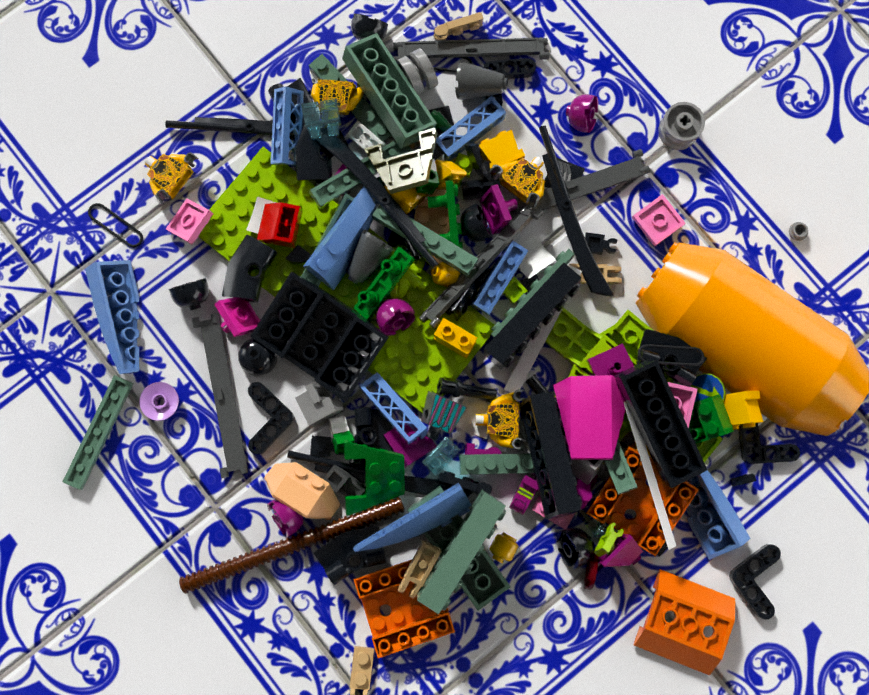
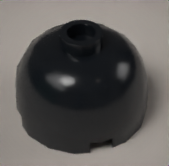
M354 14L351 21V31L356 39L361 40L375 33L379 35L381 40L385 38L388 30L386 22L376 18H368L369 16Z
M477 203L466 208L460 217L462 236L466 235L473 242H481L493 237L492 231L487 225L485 214Z
M206 278L168 289L173 302L181 308L189 307L190 311L201 308L200 304L205 302L209 296V286Z
M251 338L240 347L238 361L241 368L248 374L260 376L270 373L275 368L277 355Z
M567 528L557 534L556 540L557 542L560 541L562 547L558 548L568 567L573 566V569H577L590 561L593 555L594 541L585 531L580 528Z

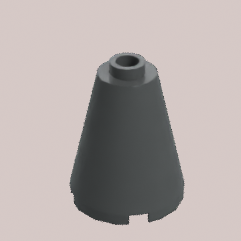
M461 62L458 65L456 72L458 87H455L458 100L502 94L508 88V78H505V74L467 62Z
M364 229L347 270L348 279L355 284L359 282L363 284L381 267V263L389 259L396 250Z

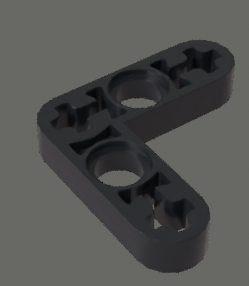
M529 58L494 60L486 62L483 68L489 69L492 67L494 71L505 74V78L515 79L533 76L536 64ZM511 65L514 68V72L507 73L504 68ZM525 65L529 66L530 71H526ZM502 94L489 96L495 97V100L502 106ZM492 103L486 106L488 113H494L497 110L493 108Z
M254 382L248 387V394L271 416L269 421L251 438L248 444L249 450L252 453L262 454L292 424L294 414L263 384ZM261 386L260 392L263 395H266V393H269V395L261 398L258 394L253 395L255 392L253 388ZM274 399L276 401L275 408L267 409V400ZM281 413H289L287 416L289 420H283L280 423L283 426L281 429L277 424L273 423L275 419L277 422L282 419ZM269 426H274L277 430L273 437H269L266 434V429ZM261 434L269 440L268 443L266 441L261 443V450H254L255 445L253 443L255 441L260 442L263 439L260 437Z
M755 423L756 427L743 428V425H739L741 457L745 463L792 462L800 457V449L794 444L761 446L758 423ZM747 430L752 431L754 434L752 441L745 439L744 435ZM755 444V447H751V450L750 447H746V445ZM769 448L775 451V457L772 460L766 456V451ZM789 448L790 451L794 452L791 458L790 455H781L782 451H789ZM752 452L756 456L751 460L750 457H747V453Z
M772 544L762 546L733 568L729 574L732 584L753 612L762 619L772 618L775 608L754 579L780 559V549ZM768 549L774 550V552L772 553V555L774 556L773 558L766 557L764 560L761 558L765 557L768 554ZM754 559L760 563V567L756 571H753L750 567V563ZM736 573H743V581L746 583L750 581V584L744 585L742 581L736 580L738 577ZM749 588H755L757 591V595L753 599L747 596ZM759 601L761 605L768 606L766 609L767 614L761 613V606L759 604L754 605V603Z

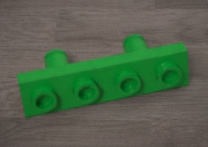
M453 180L445 181V195L428 197V208H448L450 231L447 234L438 235L463 249V242L458 240V234H462L461 223H457L456 215H460L459 204H455V196H458L457 184L453 185Z
M398 247L389 260L386 259L381 263L382 270L368 289L358 294L359 301L354 306V309L364 318L370 320L415 261V258L403 248Z

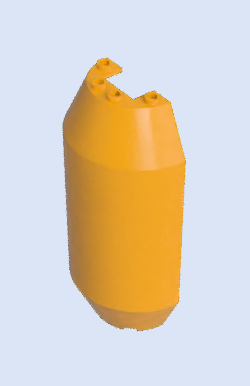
M674 242L662 260L664 263L662 268H657L652 274L653 281L647 288L642 287L636 295L639 298L636 301V305L651 329L678 337L691 347L701 349L707 360L699 370L720 378L725 388L731 393L759 391L760 399H757L761 414L781 427L828 436L837 431L842 422L848 421L869 393V369L850 336L726 250L680 242L677 244Z

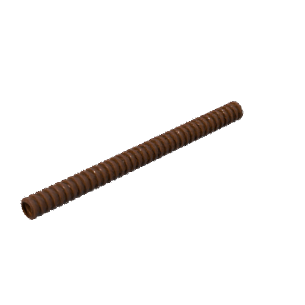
M398 496L395 500L391 499V501H386L384 504L381 503L379 506L375 505L373 508H368L360 513L357 512L349 517L344 516V519L338 518V521L333 520V523L327 522V525L322 524L321 527L317 526L314 530L311 528L309 532L303 531V534L292 535V538L288 537L285 541L282 539L279 543L277 541L274 542V545L268 544V547L257 548L256 551L252 550L250 554L247 552L244 556L242 554L239 555V558L233 557V560L222 561L221 564H215V567L212 565L209 566V569L204 568L203 571L198 570L197 573L187 574L186 577H180V588L184 594H187L189 591L193 592L195 588L198 590L201 586L206 587L207 584L212 585V582L217 583L218 580L228 579L230 575L236 576V573L241 574L242 571L252 570L254 566L257 568L259 564L265 565V562L270 563L271 560L276 561L277 558L287 557L289 553L292 555L294 551L300 552V549L311 548L313 544L314 546L318 545V542L321 544L324 540L329 541V538L334 539L335 536H339L344 532L352 531L353 529L358 530L359 527L364 528V525L370 526V523L375 524V521L378 520L380 522L383 518L386 520L388 516L391 518L394 514L399 515V512L404 513L405 510L402 500Z

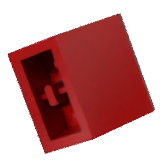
M282 202L265 204L257 240L295 248L302 217L300 206Z

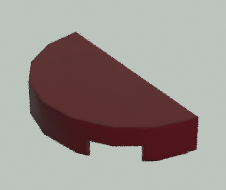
M594 553L586 566L583 588L588 590L593 589L597 574L598 556Z

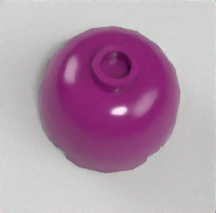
M590 94L577 96L566 108V116H568L569 123L580 132L590 133L596 123V119H593L595 112L598 113V97Z
M387 299L379 307L376 321L380 330L385 335L391 336L395 335V331L400 328L402 331L406 330L416 317L413 308L408 302L402 299Z
M276 499L267 504L268 510H273L274 512L272 516L274 522L283 534L286 533L287 538L300 529L304 519L302 515Z

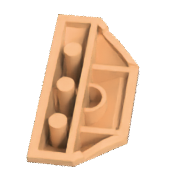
M297 462L274 464L264 477L272 497L305 518L331 520L340 507V503L330 483Z

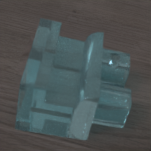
M337 99L320 101V104L319 102L301 104L305 127L309 130L312 139L322 138L320 128H327L328 135L331 137L339 136L341 119Z
M446 436L421 464L436 477L458 454L460 449Z

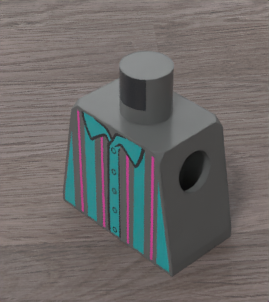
M428 391L421 422L430 425L426 437L437 441L441 430L451 434L467 407Z

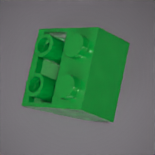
M720 394L694 402L689 431L695 444L734 431Z

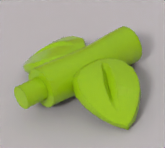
M424 258L412 263L391 291L390 296L392 299L404 297L409 291L410 286L414 289L418 287L424 291L427 284L422 282V278L417 275L423 270Z

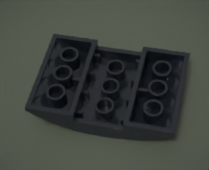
M294 272L289 274L250 336L279 357L286 358L315 378L314 381L345 402L348 401L389 338L351 307Z

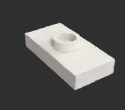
M358 120L346 134L364 151V148L381 144L382 147L386 145Z

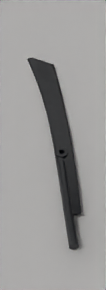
M195 117L194 122L166 120L165 126L166 128L272 135L273 121ZM338 130L340 132L339 138L348 146L341 130Z
M541 126L539 130L547 154L542 155L559 213L580 269L591 293L612 297L614 294L596 264L581 230L546 126Z
M335 133L313 135L312 137L342 162L365 186L432 269L437 268L439 264L422 245L426 239L390 193L353 151Z
M288 451L287 458L315 464L314 470L328 473L334 465H337L358 481L365 483L364 469L344 462ZM405 475V491L427 495L439 486L444 491L451 488L450 486L437 483L436 479ZM464 491L468 498L471 493Z

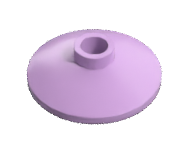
M155 382L148 385L140 396L142 412L148 418L156 421L170 418L176 412L179 405L177 391L165 382ZM163 398L164 404L159 405L158 401Z

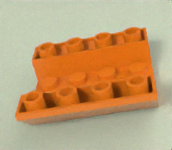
M629 446L624 455L638 488L618 495L610 475L586 514L602 524L605 522L609 525L616 523L615 529H623V534L631 535L642 549L656 557L666 540L650 488L646 484L647 478L639 452ZM649 457L671 530L673 531L699 489L688 481L673 488L668 487L663 483L653 459ZM633 509L636 515L634 518L628 519L624 516L625 511Z
M412 559L353 579L370 626L377 658L455 632L448 607L445 611L441 610L437 614L418 602L417 595L414 599L409 597L410 590L414 585L413 582H409L403 593L398 592L399 585ZM384 604L391 607V613L387 616L380 612V607Z
M659 569L653 585L656 592L643 627L639 626L633 645L711 675L723 658L735 622V598ZM667 611H673L675 614L672 622L665 620ZM706 626H711L713 629V634L710 637H705L703 634Z

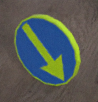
M704 373L697 375L695 381L689 386L697 388L695 402L718 394L721 395L723 402L725 400V386L720 378L713 374Z

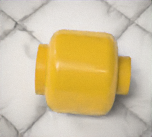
M444 262L438 263L437 268L431 269L433 282L445 287L456 282L460 275L459 271Z
M504 532L502 535L497 534L489 548L490 552L494 554L492 558L500 563H503L504 560L512 561L519 547L516 543L517 539Z

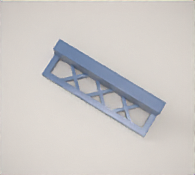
M286 86L274 89L272 165L286 164L296 166L295 149L302 132L304 91ZM292 94L297 95V103L295 105L291 100ZM292 112L296 116V122L294 124L290 119ZM291 131H293L295 135V141L293 143L289 138ZM290 150L294 153V161L288 160Z
M493 96L489 97L436 138V143L444 152V159L446 161H452L458 156V153L466 150V144L475 143L505 119L506 111ZM490 103L497 109L494 113H485V107ZM473 116H482L481 123L470 124ZM467 127L468 131L467 134L462 136L456 135V129ZM445 138H452L453 144L446 149L441 141Z
M512 240L500 254L491 272L478 290L476 299L471 302L470 306L490 315L528 250Z
M378 372L359 385L361 391L408 444L418 437L422 439L427 435V427ZM372 384L378 390V393L369 392L366 387ZM380 397H384L390 404V407L381 406L379 403ZM392 411H396L403 418V421L394 420L392 418ZM405 425H409L415 431L410 437L404 432Z

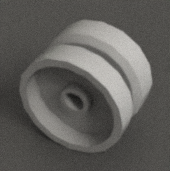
M421 48L411 52L410 59L404 56L396 60V63L418 96L424 93V87L430 90L438 85L435 70Z
M678 102L672 105L666 111L658 127L661 141L667 147L675 150H684L692 146L704 130V114L700 108L689 102Z

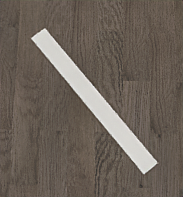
M569 265L580 276L582 271ZM556 310L551 322L547 326L544 324L541 326L542 329L539 335L534 340L530 338L527 348L520 357L504 390L513 393L521 389L560 312Z
M623 402L667 547L670 550L676 547V543L647 448L627 403Z

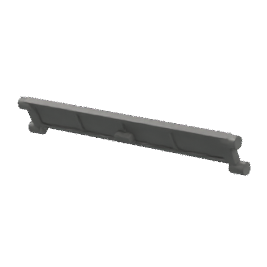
M543 37L393 43V49L398 50V56L394 57L395 61L404 56L410 59V53L419 48L424 51L428 58L539 55L540 60H549V52H544V46L548 45V38Z
M642 149L632 152L634 159L565 182L571 201L650 173L649 166L643 167L640 157L643 156ZM551 187L544 189V195L538 201L536 207H533V202H529L532 211H536L538 208L546 210L557 206ZM519 198L516 199L518 208L510 211L512 219L526 205Z
M526 204L478 254V263L468 277L460 273L458 280L450 284L419 319L423 323L427 320L431 321L429 325L435 329L441 323L439 318L489 267L533 218L538 220L544 211L541 208L532 211V207Z
M218 313L211 314V319L200 321L199 317L192 318L193 328L201 327L227 467L220 469L221 479L229 477L228 472L240 470L241 474L248 473V466Z

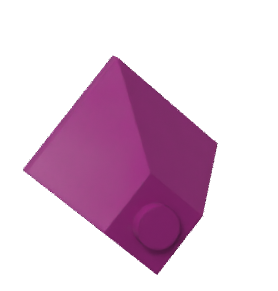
M623 534L615 540V548L610 554H605L598 558V564L604 567L635 565L641 559L640 554L643 550L631 535Z

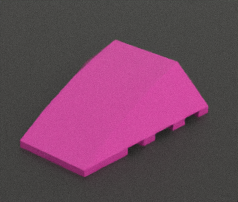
M570 376L553 385L571 460H613L626 410L623 403L626 401L614 376Z

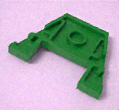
M344 440L345 460L365 459L366 486L365 495L345 496L346 516L405 494L403 454Z

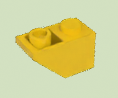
M435 161L440 182L436 189L446 190L445 181L453 180V184H455L467 175L465 170L451 161Z

